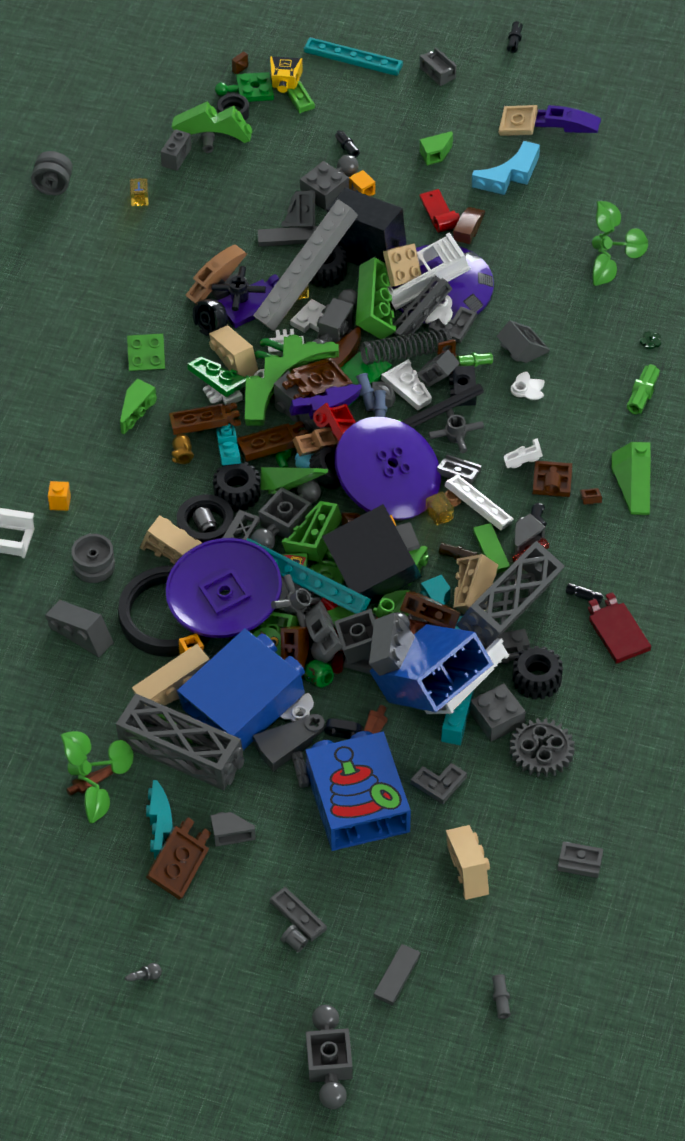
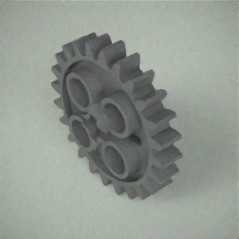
M537 718L536 723L529 720L528 726L522 723L521 729L516 728V733H512L510 754H512V761H516V767L522 765V772L528 769L529 775L536 772L537 777L541 773L548 777V772H551L555 776L556 770L563 772V766L568 768L569 762H572L575 742L572 741V734L568 735L567 728L562 730V724L555 726V720L548 723L547 718L544 719V722H540L539 718Z

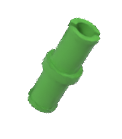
M471 353L470 355L456 356V359L459 361L458 366L477 367L478 365L493 363L492 353Z

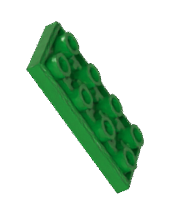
M358 352L340 369L354 385H359L356 378L357 375L368 373L369 382L372 387V382H378L383 373L392 369V365L387 361L382 362L381 360L379 363H376L374 360L373 364L366 365L362 360L361 352Z

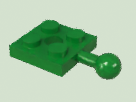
M269 72L236 74L237 85L227 86L225 83H218L215 86V92L219 96H224L227 92H238L248 102L274 100Z

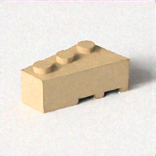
M228 325L209 333L211 349L216 352L229 371L231 369L238 371L237 374L243 377L246 375L254 376L258 371L251 344Z
M159 515L148 529L140 549L145 551L148 548L155 552V556L161 557L163 555L171 559L170 563L175 564L186 552L202 544V542L195 540L185 530L179 529L169 519Z
M483 554L457 559V564L459 565V572L456 573L458 587L455 588L453 608L463 614L493 584L496 577L498 564Z

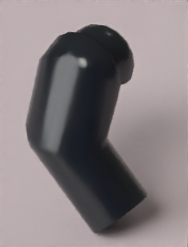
M535 503L531 508L530 514L546 527L547 523L541 517L545 506L541 503Z

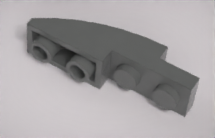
M318 602L306 613L305 621L313 641L319 645L323 655L330 659L343 645L334 630L335 625L323 602Z

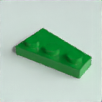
M203 357L188 363L187 367L190 372L225 397L245 387L246 378H250L248 375L245 377L238 375L236 370L231 369L228 371L223 369L220 364Z

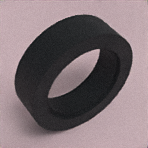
M209 494L189 498L180 506L177 512V527L185 530L189 536L202 543L223 538L234 520L233 510L229 503L218 496ZM201 507L218 513L224 520L219 529L209 533L196 532L188 526L187 522L194 512Z

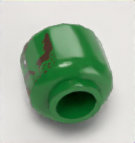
M315 659L305 667L304 675L308 683L323 688L333 681L334 673L331 665Z

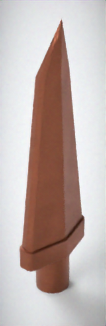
M379 705L377 711L370 710L363 731H370L372 734L381 731L388 721V718L384 716L387 709L384 705Z
M111 765L85 777L98 784L112 775L113 771ZM75 779L72 781L73 786L66 790L71 796L78 791L83 794L87 788L93 786L84 780Z

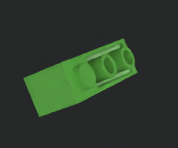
M138 378L126 391L120 419L122 434L132 429L135 422L143 417L146 410L153 406L157 400L156 388Z

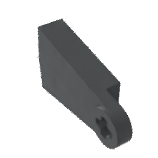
M311 714L306 718L253 735V743L261 758L272 771H275L292 759L293 752L303 751L310 746L312 739L324 731L325 722L322 716ZM311 723H318V727H315L314 725L311 726Z

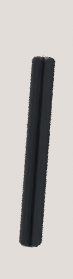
M477 384L401 422L414 428L483 394V387L481 384Z

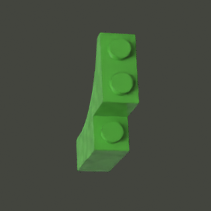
M208 101L175 116L171 126L173 130L177 129L191 135L201 132L224 133L239 139L243 143L249 142L252 134L251 126L245 122L241 112L237 111L234 106L217 113Z

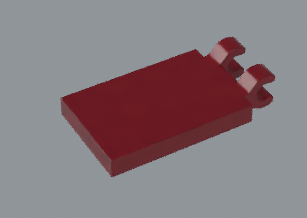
M613 592L605 595L608 599L605 600L607 607L600 609L596 599L588 601L590 605L588 611L591 614L589 622L616 664L651 650L649 641L624 603H617Z

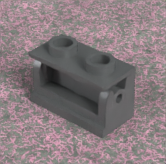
M436 47L434 52L430 51L420 55V69L439 86L456 78V64Z

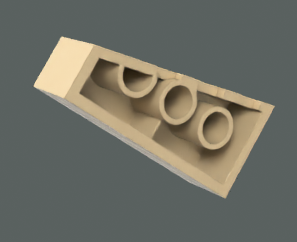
M196 644L133 686V692L165 706L179 699L177 690L210 659L199 645Z

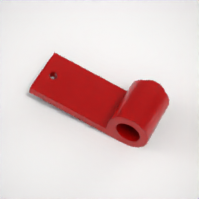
M439 189L419 195L438 233L455 228L460 215L454 210H449Z

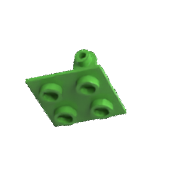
M163 334L127 336L129 371L165 369Z

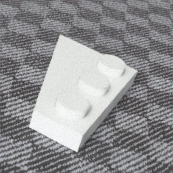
M409 359L382 374L381 380L391 386L396 393L415 409L420 410L432 402L430 393L424 383L420 382L416 370H413Z

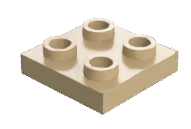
M415 243L383 251L391 287L407 283L421 275Z

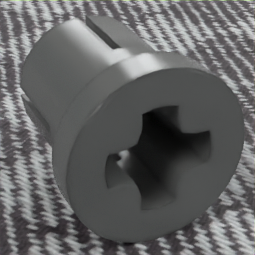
M293 924L283 933L280 941L284 944L287 943L296 952H300L307 945L308 939Z

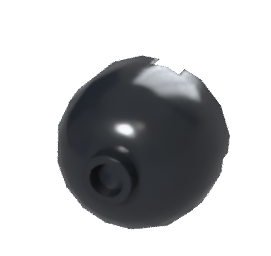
M205 299L197 302L198 304L194 306L192 313L195 326L198 325L202 329L199 330L202 334L209 336V333L226 325L227 311L221 302L215 299Z

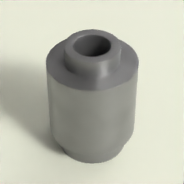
M201 507L194 512L192 517L200 533H209L217 530V523L210 509Z

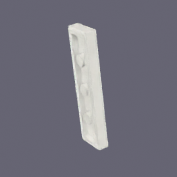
M459 475L446 481L445 487L500 531L512 524L514 519Z

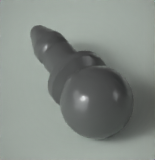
M150 963L147 966L141 967L140 971L127 975L125 980H155L161 976L162 970L157 963Z

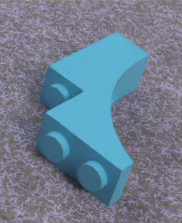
M523 141L519 151L504 164L490 169L474 170L472 174V187L505 195L510 181L527 185L539 159L540 145Z

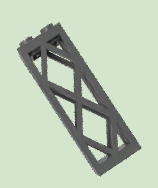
M536 540L469 607L457 623V626L461 630L475 632L486 650L552 584L565 566ZM522 568L527 572L526 574H522ZM530 579L529 583L521 584V580ZM515 581V585H510V582ZM528 589V597L519 598L520 590ZM509 591H514L513 600H508ZM503 593L502 601L493 603L494 594ZM507 606H512V610H507ZM501 607L500 612L492 613L493 608ZM494 618H500V624Z
M136 693L116 723L119 740L127 742L133 751L221 790H225L227 785L232 784L237 769H241L245 759L243 758L240 738ZM156 714H163L168 723ZM143 721H146L155 726L145 727ZM202 734H208L210 738L213 740V742H211ZM175 736H178V738L180 739V741H181L182 744L184 745L183 748H182V746L180 745V743L178 742V740L176 739ZM158 737H169L173 744ZM185 738L192 740V742L200 746L191 747ZM147 742L157 748V750H152ZM205 757H215L217 763L205 759ZM192 761L201 767L202 770H197Z

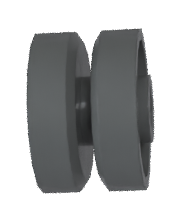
M42 152L35 161L31 183L38 191L44 194H62L69 185L73 170L71 161L65 155L58 152Z
M87 534L74 542L71 553L73 569L79 579L88 583H99L108 579L115 570L114 549L108 538L100 534Z

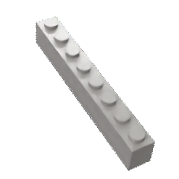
M339 199L335 202L253 316L275 331L357 218L358 214L351 207Z

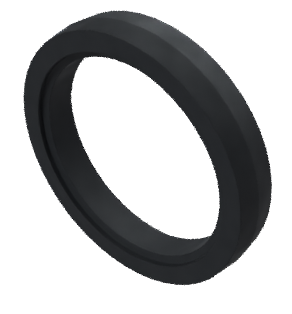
M173 566L155 567L137 575L124 588L119 600L118 618L123 634L136 648L155 656H179L180 638L164 640L144 634L132 622L130 611L134 601L142 592L152 586L167 583ZM198 635L203 645L211 639V637ZM194 643L189 644V645H186V646H187L188 648H189V647H192V646H194Z

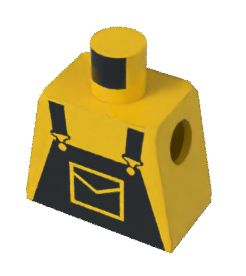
M271 56L272 87L277 88L281 93L287 92L288 89H295L303 72L302 58Z

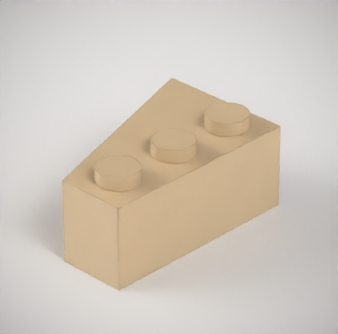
M470 825L446 830L447 847L453 865L459 871L460 876H458L459 883H463L465 900L489 895L487 870H490L488 858H484L482 845H478L477 833L472 832Z

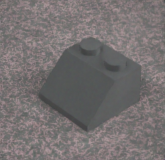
M511 320L497 335V338L501 341L500 345L509 350L510 356L517 362L523 361L527 363L550 351L531 327Z

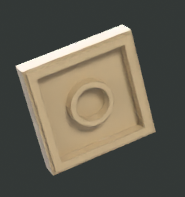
M537 105L504 106L498 131L499 135H533L538 113Z

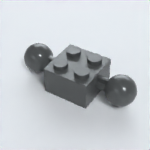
M344 155L338 160L337 169L322 161L300 179V191H315V204L326 210L345 187L349 188V177L357 173L359 169L357 159L352 155ZM294 195L290 199V205L293 202Z
M343 290L339 294L338 299L333 298L331 303L326 305L323 316H320L317 321V327H319L317 339L312 342L317 344L334 342L336 344L353 330V311L357 309L358 295L355 290Z
M314 480L301 484L297 488V495L281 487L260 509V525L263 528L256 530L251 540L272 549L275 545V535L288 538L294 532L293 529L297 525L300 526L306 520L305 516L312 510V503L319 499L321 495L319 484Z
M372 609L334 621L339 640L343 645L340 650H343L348 664L370 657L375 620ZM395 612L410 629L409 618L403 613ZM316 642L312 644L311 655L314 659L327 663L334 658L335 654L330 659L326 658Z
M324 1004L318 1006L312 1015V1022L319 1031L306 1032L309 1082L325 1081V1084L319 1091V1100L328 1109H338L345 1103L347 1098L346 1090L338 1080L353 1079L349 1028L335 1029L339 1023V1013L333 1006Z

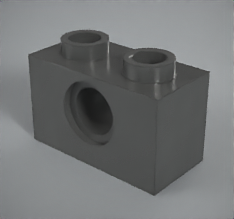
M177 129L173 131L161 150L162 167L178 171L192 149L190 133Z

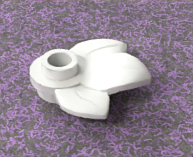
M447 295L442 300L444 303H440L425 320L426 324L438 318L444 325L450 321L453 315L451 310L452 299L450 296Z
M523 372L516 377V381L511 386V393L516 397H526L529 400L541 399L544 397L541 390L544 387L545 381L530 379L529 373Z
M309 693L304 694L280 717L289 719L292 722L308 717L310 710L314 706L312 696Z

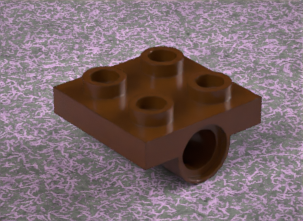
M535 461L532 494L570 497L573 463Z

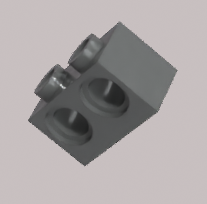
M446 350L429 360L418 371L417 375L430 387L447 377L459 365V361L449 350Z

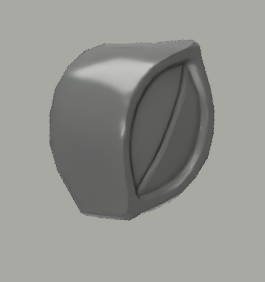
M373 381L371 388L374 391H386V407H392L396 400L394 390L384 382Z

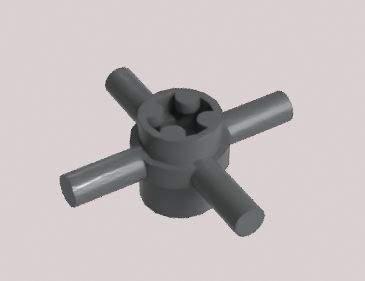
M450 409L446 411L448 420L445 429L428 432L429 438L434 439L447 436L450 442L457 443L460 453H465L467 448L464 438L467 432L484 428L483 421L466 424L464 417L454 415L453 410Z
M285 575L283 578L289 594H287L284 600L272 601L271 607L273 609L284 608L288 614L297 616L300 626L307 627L304 611L307 606L320 602L321 598L319 596L311 597L310 593L304 588L296 590L291 575Z

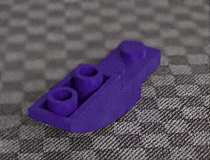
M548 105L547 110H538L534 127L564 128L565 132L598 133L601 118L574 108Z
M349 384L344 387L333 386L325 390L324 396L315 395L310 398H296L291 402L289 408L290 415L309 413L310 420H312L314 412L325 403H328L330 408L343 404L348 406L359 397L362 386L361 384Z

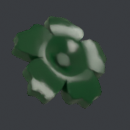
M645 331L643 337H640V343L647 349H654V347L661 345V335Z

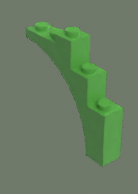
M298 335L284 337L283 357L277 355L265 357L264 378L260 376L246 378V426H264L266 411L274 394V383L287 371L291 372L292 369L311 362L339 357V344L334 342H325L324 344L307 342L303 344L302 337Z

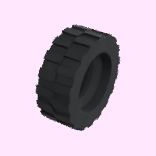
M326 446L311 456L309 466L310 468L328 469L325 463L327 462L332 468L334 475L328 470V473L315 478V480L323 488L334 490L341 486L335 468L336 449Z

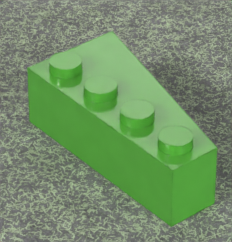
M373 257L359 266L355 325L379 339H384L395 333L396 326L392 322V319L395 317L394 311L390 308L392 295L388 291L390 281L386 264Z

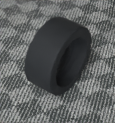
M233 93L227 94L218 100L217 113L224 111L227 107L238 106L242 108L240 112L245 121L248 119L249 103L244 96Z

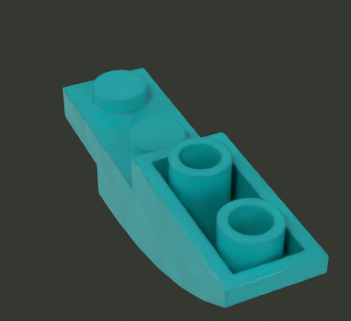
M228 423L227 426L216 427L221 465L240 464V453L234 425Z
M153 780V786L148 790V800H151V803L146 807V817H150V825H153L152 835H155V840H151L150 852H154V859H156L173 828L167 796L157 780Z

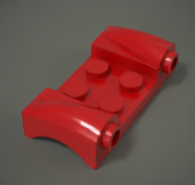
M325 403L313 414L315 424L320 428L331 427V431L338 441L344 432L356 423L346 404L330 408L328 403Z

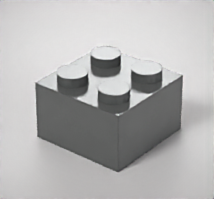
M505 684L470 700V714L491 742L516 730V728H520L522 723L525 724L526 711Z

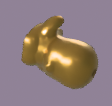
M184 434L177 435L172 441L173 449L175 450L171 453L174 457L172 461L179 464H188L194 458V454L191 452L190 439Z

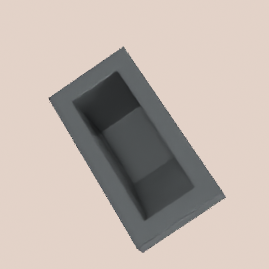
M531 514L521 517L516 523L514 556L516 558L522 555L536 540L540 542L545 539V526Z
M220 812L211 815L215 847L256 840L255 826L232 812Z

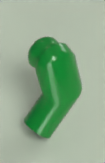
M292 448L276 454L275 458L279 468H289L287 460L291 456Z

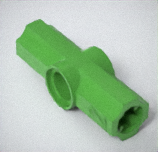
M649 364L645 366L640 378L636 379L632 395L627 403V409L632 414L642 413L647 400H650L653 395L655 383L660 373V370L655 365Z

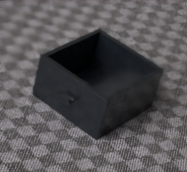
M345 187L326 209L328 213L339 199L358 214L357 218L338 242V246H342L343 250L346 251L348 262L360 266L375 257L385 263L383 251L407 245L403 208Z
M384 504L322 536L348 588L370 598L369 605L380 600L384 595L395 592L422 577Z

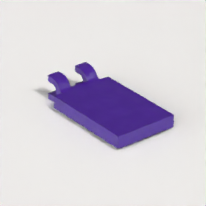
M276 274L272 275L267 282H264L262 279L252 284V286H266V293H249L248 300L240 303L238 311L232 310L233 300L231 295L218 300L225 307L227 319L234 328L256 319L253 315L279 281V277Z

